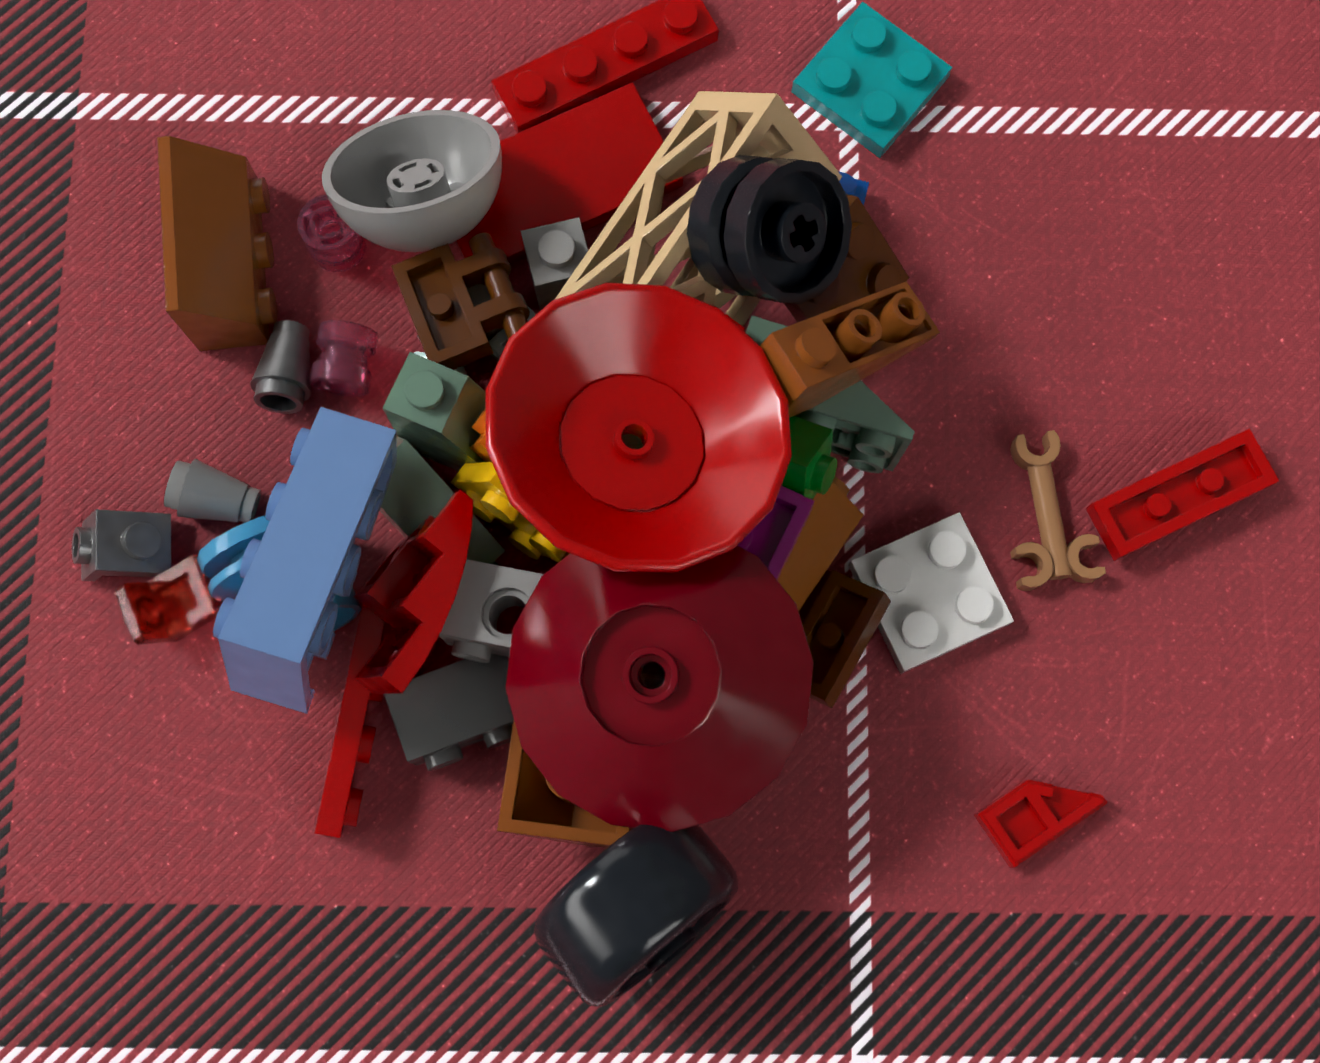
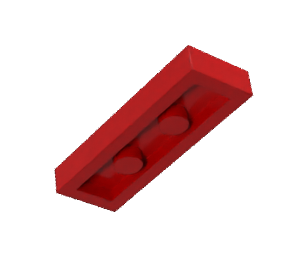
M1249 428L1091 503L1085 509L1113 561H1116L1279 482V479Z

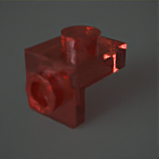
M198 555L187 557L148 582L124 583L115 589L123 621L136 644L177 642L216 619L223 601H218L211 597L208 585L212 578L202 574L197 561Z

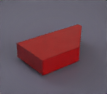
M1028 779L1022 781L975 813L974 816L1009 868H1015L1108 802L1101 794L1086 793Z

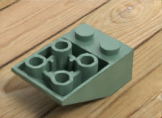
M751 316L746 333L758 345H761L772 332L788 326ZM862 381L855 383L821 404L795 415L804 420L833 429L831 453L847 457L849 465L869 473H881L883 469L893 472L911 443L915 432Z

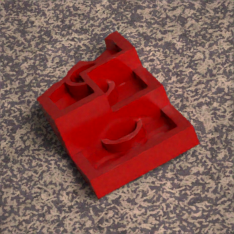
M461 489L452 495L436 518L430 515L410 535H407L399 542L354 596L393 628L354 678L373 694L403 693L425 662L443 629L457 595L467 560L472 531L473 499Z

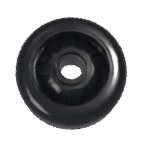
M639 825L627 832L589 862L548 902L535 922L534 933L537 943L573 992L583 1002L594 1007L605 1006L628 992L648 975L654 974L664 967L698 936V933L726 907L738 890L736 871L699 825L675 832L652 825Z

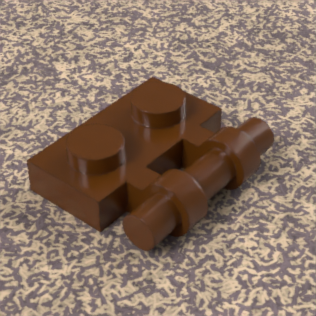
M479 233L469 240V246L473 255L457 262L447 243L391 266L427 359L453 370L493 354L486 336L487 332L497 328L504 329L509 339L528 322L527 319L530 316V310L524 296L514 291L508 277L511 272V266L507 256L502 249L496 248L489 233ZM477 284L486 285L491 300L474 306L468 288Z

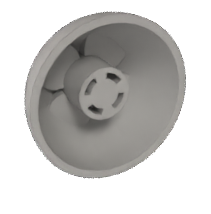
M426 110L398 115L366 127L343 142L331 154L324 166L322 185L337 214L351 229L363 238L392 250L402 252L428 251L447 243L451 244L467 235L480 223L490 209L496 197L502 173V150L499 135L493 126L484 119L460 111Z

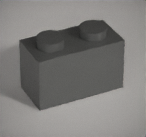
M491 654L489 663L463 659L413 678L403 693L384 694L407 762L416 766L425 763L427 770L433 771L462 760L464 757L461 749L484 740L487 749L511 741L514 718L505 689L509 657Z

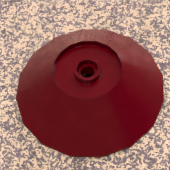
M738 545L730 552L677 573L614 572L573 554H568L541 576L513 627L505 689L521 747L558 795L610 825L631 828L639 825H651L675 832L731 816L779 777L808 722L814 662L797 604L761 559ZM650 662L661 664L665 671V680L656 689L646 687L641 680V671Z

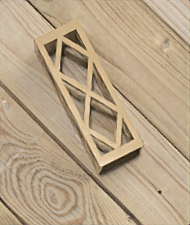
M699 91L555 299L603 283L663 285L676 265L689 258L670 288L721 308L736 295L721 292L703 279L692 261L687 237L690 205L701 181L661 213L665 184L708 165L709 173L719 162L738 155L819 162L835 174L839 181L842 175L777 93ZM636 219L633 237L615 250ZM673 230L658 254L654 255L656 243ZM738 295L726 314L743 326L761 299ZM633 434L622 436V441L627 447L632 449L643 447L639 437Z

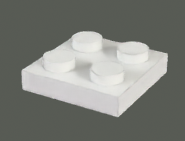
M960 512L853 559L848 564L855 580L885 592L891 600L878 628L900 674L1014 622Z

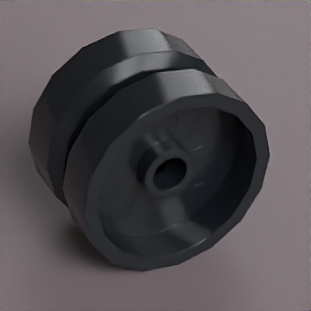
M738 155L719 162L701 180L690 205L687 237L692 261L703 279L721 292L752 296L779 303L802 304L820 296L837 278L848 254L852 229L849 201L837 176L819 162Z

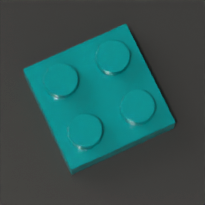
M862 2L795 78L791 92L870 152L881 158L949 78L952 66L866 3Z

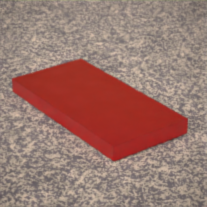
M633 82L500 141L502 173L499 188L490 209L480 223L467 235L456 241L463 258L473 255L469 246V240L479 233H489L496 248L502 249L509 263L512 264L526 257L521 234L523 230L579 217L582 230L585 231L611 219L664 142ZM683 177L666 183L663 195L682 187Z

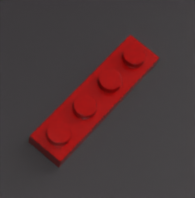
M657 0L491 80L493 92L516 133H519L632 83L718 41L719 29L702 0Z
M363 604L314 834L337 838L342 837L344 825L357 826L364 789L352 787L357 762L369 764L377 727L365 725L370 700L382 702L383 694H373L354 678L381 645L382 639L385 640L393 629Z

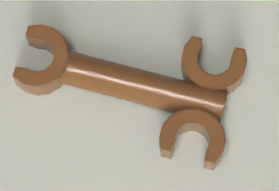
M1055 430L1047 431L1042 437L1044 454L1041 456L1034 455L1028 450L1024 434L1017 435L1012 441L1010 448L1012 459L1016 465L1028 471L1042 544L1034 542L1022 543L1010 552L1011 559L1030 558L1037 566L1035 576L1023 577L1016 582L1017 589L1022 591L1035 590L1048 580L1068 577L1080 583H1090L1106 574L1105 567L1087 568L1079 560V551L1097 546L1100 543L1099 536L1092 534L1081 535L1068 545L1066 544L1051 463L1058 456L1061 447L1059 436Z

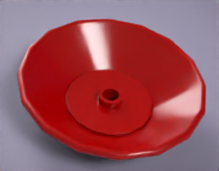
M603 283L552 300L508 339L485 390L486 450L510 504L556 548L614 572L677 573L732 551L773 510L792 458L788 399L763 348L720 308L665 285ZM633 434L639 437L643 447L640 449L627 447L622 441V436Z

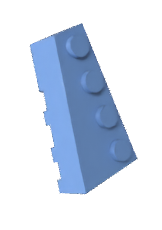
M320 407L311 429L302 427L298 432L291 451L290 463L294 467L286 484L277 482L274 486L266 508V520L270 522L262 540L253 538L248 544L240 567V577L244 578L235 599L227 597L223 601L213 628V636L218 638L231 691L306 714L309 711L315 694V690L310 688L308 674L313 657L327 660L335 637L333 629L338 613V604L333 603L335 595L349 597L357 575L361 547L354 545L355 539L359 538L366 541L370 539L397 463V430L324 407Z

